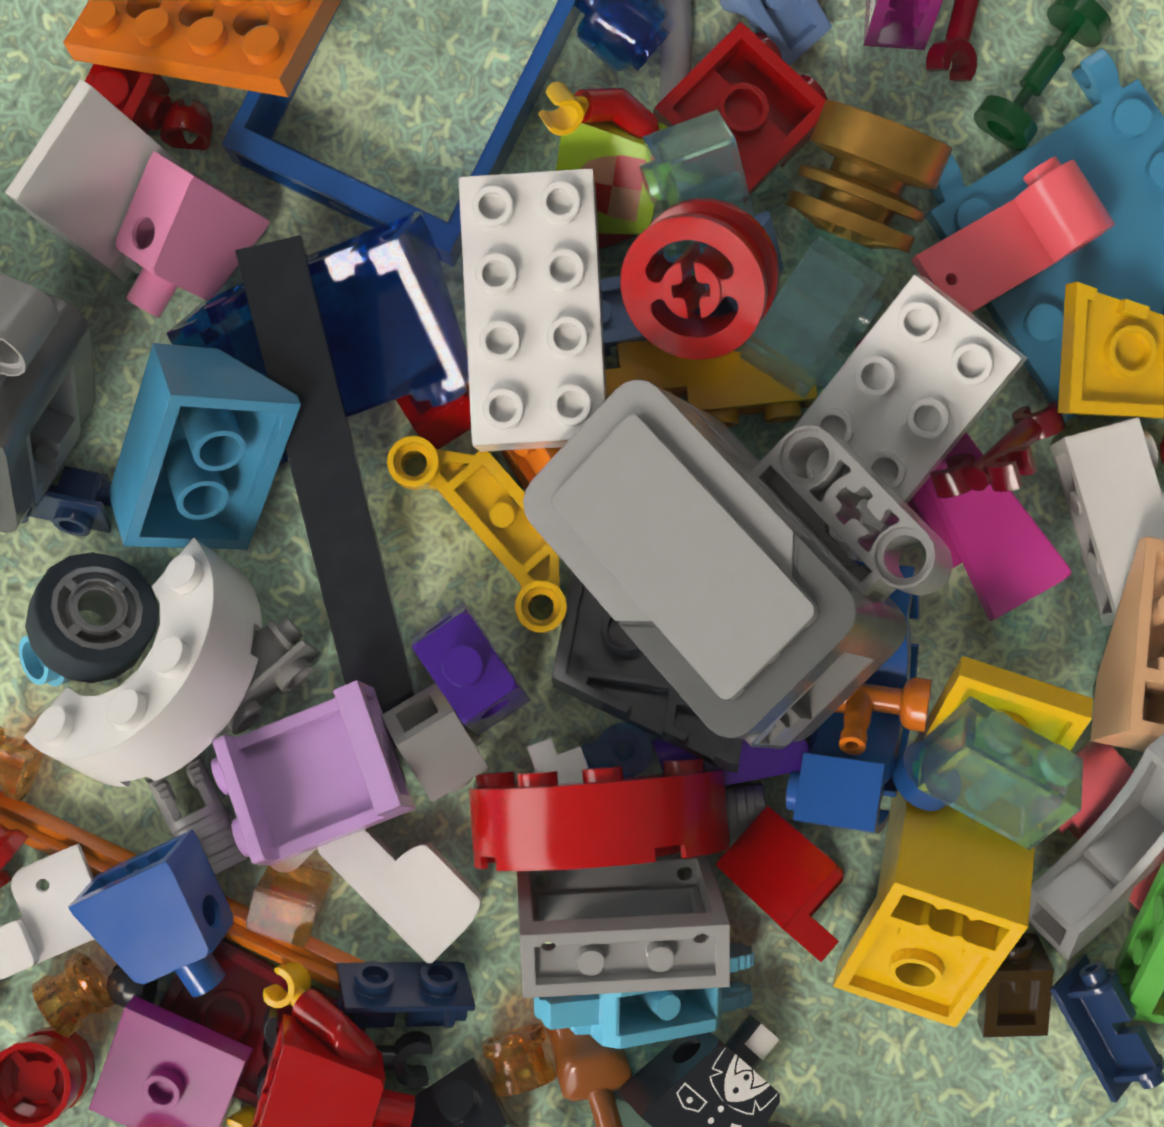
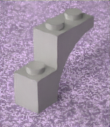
M1164 733L1146 748L1136 769L1103 814L1066 854L1032 884L1029 923L1067 961L1123 914L1134 887L1164 861Z

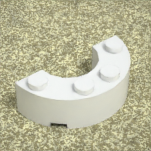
M195 538L169 563L165 572L152 586L160 603V625L153 647L139 669L119 687L99 696H82L66 687L53 704L39 716L36 724L24 736L33 747L103 784L129 787L130 781L143 777L157 781L181 769L203 752L212 743V739H215L222 732L240 706L253 678L258 658L250 653L254 630L262 629V617L255 590L246 576Z

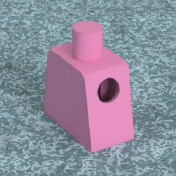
M153 151L115 240L117 250L143 267L126 299L149 314L160 318L177 287L204 300L214 298L239 265L235 250L254 246L271 221Z

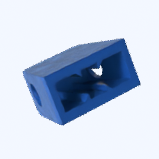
M193 829L97 874L68 906L72 915L136 983L144 985L175 971L191 996L198 997L217 986L226 975L212 952L232 926L233 913Z

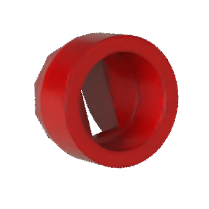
M177 99L167 107L163 115L160 138L164 143L173 148L206 150L211 145L213 131L212 115L208 108L198 100H193L190 107L186 106L183 99ZM182 131L194 133L198 137L193 143L189 144L185 140Z

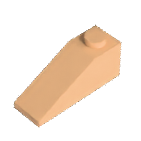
M1148 536L1139 539L1096 677L1090 740L1145 752L1146 748L1164 733V540Z

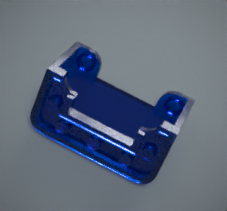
M421 211L401 216L307 255L347 417L410 393L414 400L424 401L429 399L431 405L436 407L459 398L467 391L466 385L469 382L467 349L433 236ZM243 282L217 293L214 298L203 301L166 333L172 345L219 349L267 377ZM284 449L279 466L288 462L286 449Z

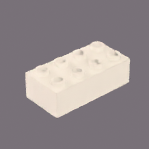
M593 169L458 177L472 446L480 452L563 447L607 399L597 199Z
M914 275L793 429L805 425L817 426L842 440L908 504L930 477V473L936 470L1028 357L927 278ZM827 447L818 448L808 458L806 464L808 478L817 477L827 467L829 460ZM862 499L856 506L862 515L859 521L880 532L886 530L889 526L881 523L868 510L866 505L869 500ZM829 527L831 537L854 561H859L860 558Z

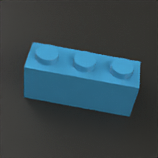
M153 343L108 493L123 546L185 548L195 538L209 549L248 550L301 406L298 396L219 349Z

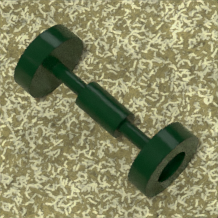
M1054 0L1047 10V17L1051 25L1062 31L1053 46L1046 45L1020 80L1019 84L1022 90L1013 102L996 95H989L983 100L974 113V120L980 129L1009 149L1022 151L1027 148L1038 132L1034 119L1024 110L1032 96H1040L1064 63L1065 56L1063 52L1072 39L1082 46L1095 47L1101 43L1111 28L1112 23L1108 13L1095 0Z

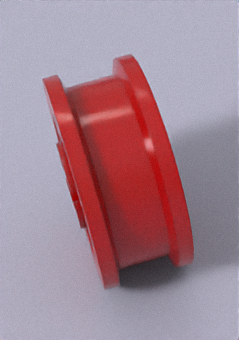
M690 199L679 202L663 211L632 243L624 258L621 269L620 286L622 299L635 327L649 342L659 349L685 359H713L726 355L740 347L752 335L760 321L767 314L778 291L780 277L779 262L775 247L767 232L746 211L717 199ZM682 240L698 241L691 244L675 263L668 262L665 259L663 251L666 245ZM699 242L708 244L702 253ZM693 269L695 270V275H694V276H692V273H691V271H692ZM706 283L709 284V288L707 290L705 289ZM729 296L737 301L738 309L723 316H709L724 297ZM698 306L700 307V315L693 313Z

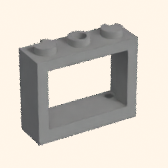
M681 853L656 857V862L623 866L517 871L522 998L730 987V924L710 854L690 858H681ZM683 866H687V867H688V868H687L686 870H684V871L678 870L679 868H681V867H683ZM542 873L547 874V875L544 876V877L538 876L539 874H542Z

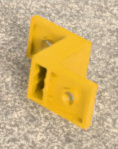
M966 656L960 658L927 718L925 732H919L914 742L925 741L933 743L944 749L955 760L962 775L961 790L944 808L938 811H926L915 807L904 799L899 791L896 797H892L877 896L838 961L832 987L956 1028L1028 928L1039 798L1091 721L1093 698ZM1000 724L1010 728L1005 732L993 730L988 726Z

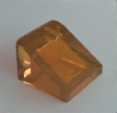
M268 865L254 889L246 927L250 931L299 947H305L311 938L327 898L333 876L304 865H300L291 872H279Z

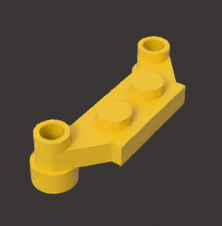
M407 436L395 442L387 456V467L393 479L406 489L438 491L519 582L521 590L515 600V613L520 623L526 629L535 633H548L558 628L565 618L567 611L566 599L560 590L559 556L529 522L523 505L525 492L488 451H478L475 455L439 450L435 449L428 440L419 436ZM414 457H423L427 461L425 470L417 476L408 475L406 473L408 461ZM538 597H546L554 604L553 613L547 619L538 620L530 614V605Z

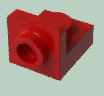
M93 64L84 81L96 89L147 135L150 129L158 131L161 128L163 115L171 104V98L168 96L170 88L161 75Z

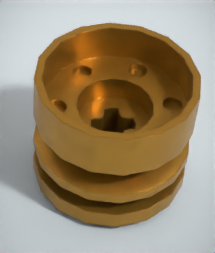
M826 100L810 141L834 157L830 169L812 165H800L797 175L823 187L818 199L790 189L784 205L796 209L814 225L813 227L869 249H898L910 253L915 238L890 228V223L894 214L916 222H923L925 213L914 204L902 198V194L906 185L936 190L953 150L952 147L924 133L871 112L837 101Z

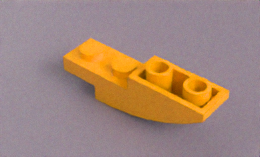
M649 341L624 342L617 344L616 357L618 368L605 369L607 398L625 382L636 379L649 381L677 397L684 396V401L713 415L722 421L727 428L739 425V415L764 413L765 422L768 423L800 419L803 416L802 408H809L818 397L816 385L788 369L758 357L736 351L713 359L692 360L669 354Z

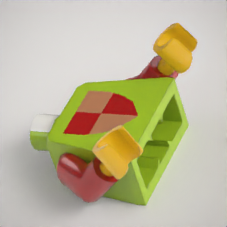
M559 81L552 82L547 87L545 93L554 105L560 107L554 111L541 110L538 115L553 134L560 136L556 171L593 169L596 185L599 250L635 238L637 234H641L648 228L653 221L657 200L677 204L696 198L701 168L664 162L669 128L659 123L657 117L626 89H580L572 93L564 83Z

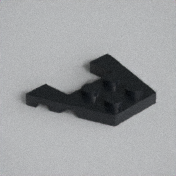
M572 572L566 600L567 611L562 621L552 673L553 687L684 751L703 758V760L728 772L738 773L743 739L727 738L711 731L689 705L679 698L680 695L618 624L619 622L610 616Z

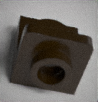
M1023 933L979 994L977 1023L983 1038L1048 1036L1052 995L1050 989L1053 984L1054 969L1037 934Z

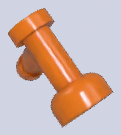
M911 678L905 683L903 689L863 683L835 711L836 713L844 714V729L840 734L839 748L850 755H859L866 750L868 739L866 733L871 722L872 711L900 715V722L906 729L925 732L932 679Z

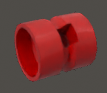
M54 1026L41 1028L1 1051L0 1120L9 1127H44L77 1104L91 1088L95 1075L94 1054L87 1041L74 1030Z

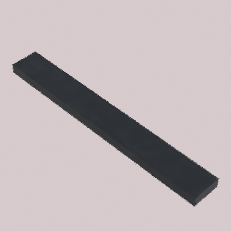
M298 235L238 249L235 252L267 378L296 394L301 403L285 449L344 682L346 685L358 680L373 687L384 714L416 695L303 237Z

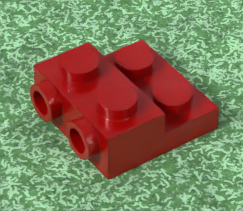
M740 22L654 107L653 114L657 117L659 123L669 128V133L744 202L779 166L783 168L811 139L827 96L823 88L808 75L797 74L782 60L780 50L769 37L760 32L754 34L746 25Z

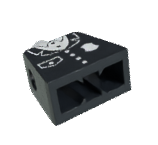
M749 1014L725 1044L711 1032L674 1039L620 1088L618 1093L652 1127H765L780 1103L781 1094L757 1074L755 1070L780 1040Z

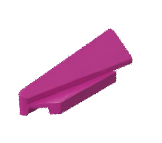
M865 335L859 342H857L856 348H857L858 345L862 342V340L866 337V335ZM966 432L936 470L948 469L945 460L950 456L968 453L973 454L977 461L983 453ZM930 476L908 502V506L945 542L951 551L952 569L963 563L983 610L990 621L999 618L1071 575L1070 567L1012 491L996 492L991 488L990 484L982 491L971 490L955 497L938 498Z

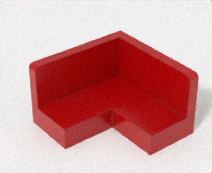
M767 805L715 865L784 931L817 960L822 962L839 941L812 916L842 883L844 871Z

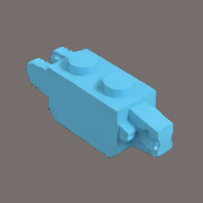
M734 942L730 943V973L745 970L746 968L750 969L751 966H754L752 946ZM730 981V987L534 997V1015L537 1019H541L544 1026L550 1030L570 1028L575 1035H591L601 1046L624 1049L714 1032L721 1025V1013L734 1011L737 1008L744 1009V1007L752 1005L753 990H751V985L740 981Z

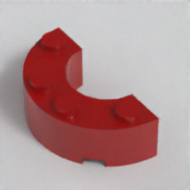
M703 758L663 761L664 773L623 778V766L582 769L583 782L558 783L557 771L517 774L518 783L514 781V771L478 774L475 776L476 786L469 788L474 867L477 869H488V863H496V871L585 869L656 862V857L681 852V858H690L725 851L730 848L723 769L704 771Z

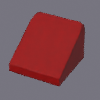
M444 359L391 392L418 436L428 440L435 449L444 447L471 429L470 398Z

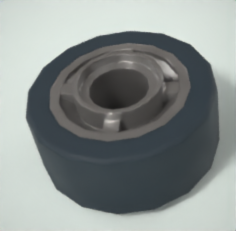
M94 552L72 555L51 566L36 586L28 605L25 628L31 649L47 668L69 680L96 683L115 679L136 664L156 631L158 605L151 585L138 569L118 557ZM79 611H94L103 618L105 624L99 626L90 624L80 616Z

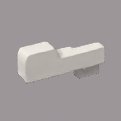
M369 827L316 848L318 853L426 963L434 962L465 931L481 907L482 894L430 842L419 843L399 857ZM316 849L270 866L279 872H291L297 869Z
M80 843L22 867L14 874L11 881V890L22 917L0 926V980L94 940L91 934L68 909V906L94 878ZM41 879L48 881L49 888L47 890L40 888L39 883Z

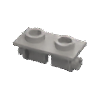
M287 616L278 624L271 620L253 636L250 654L258 658L253 678L240 706L219 735H227L230 731L237 735L246 731L264 714V709L261 705L279 689L284 693L293 690L312 673L313 667L310 665V662L321 653L317 648L304 640L295 644L303 634Z

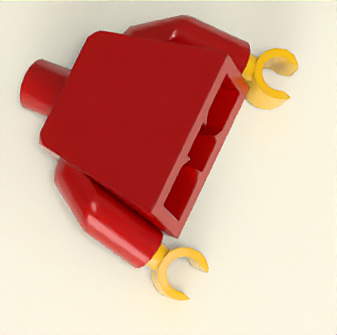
M288 962L275 967L274 971L276 974L286 980L288 992L280 985L273 984L264 988V1001L273 1008L291 1005L293 1006L292 1015L283 1014L257 1107L245 1106L240 1108L226 1119V1123L232 1127H411L415 1110V1096L384 1089L385 1071L383 1054L376 1048L374 1041L316 989H310V975L303 965L296 962Z

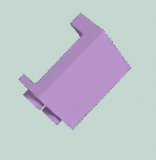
M356 680L334 689L335 698L241 736L222 735L212 739L217 756L211 760L213 776L222 793L230 795L237 817L231 823L233 837L242 855L245 857L249 856L253 864H278L416 809L389 730L381 716L383 713L373 687Z

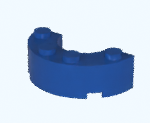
M855 561L858 565L866 566L863 561ZM899 565L900 572L904 578L913 577L917 574L915 567ZM896 589L889 597L905 616L907 627L905 639L899 649L864 683L903 689L909 679L917 677L919 644L911 643L909 619H919L920 600L919 595L909 594ZM872 711L871 722L866 733L868 736L866 750L859 755L847 754L839 748L840 734L844 729V714L834 712L809 736L808 746L810 751L809 753H803L801 771L792 770L789 776L786 807L787 810L794 811L793 820L875 834L880 833L886 826L890 816L889 810L880 809L882 797L897 796L898 790L892 778L893 765L896 758L908 746L910 730L901 724L900 715Z

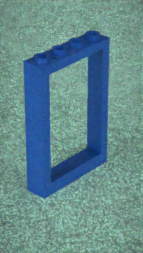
M587 0L557 1L471 176L501 174ZM330 21L289 97L248 91L221 145L232 162L454 267L462 252L460 200H458L447 222L272 139L331 23Z

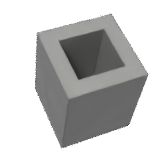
M436 683L381 715L395 745L432 802L447 793L456 792L464 788L472 781L473 777L488 769L469 733Z

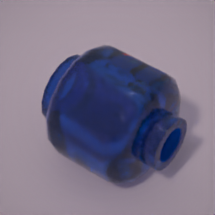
M581 0L576 6L585 15L577 28L578 39L614 71H623L631 65L638 72L670 34L664 27L668 12L659 0Z

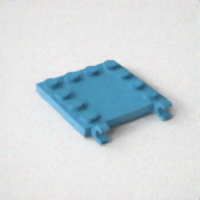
M1103 48L1080 62L1081 67L1071 73L1093 108L968 187L965 186L960 168L951 154L936 190L929 189L939 205L931 209L925 217L940 240H943L1015 199L1028 188L1023 177L1043 162L1054 156L1058 158L1061 164L1074 159L1115 222V226L1094 241L985 305L1008 342L1028 357L1023 364L1049 403L1057 402L1059 399L1065 284L1080 282L1097 288L1099 293L1119 300H1132L1149 306L1151 311L1164 315V117L1139 79L1124 88L1121 87L1116 65ZM1063 414L1064 421L1066 422L1078 414Z

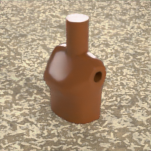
M546 1027L554 1052L555 1068L563 1097L570 1101L588 1100L596 1127H623L613 1092L620 1089L632 1078L625 1049L601 1046L591 1035H575L570 1028L550 1030Z

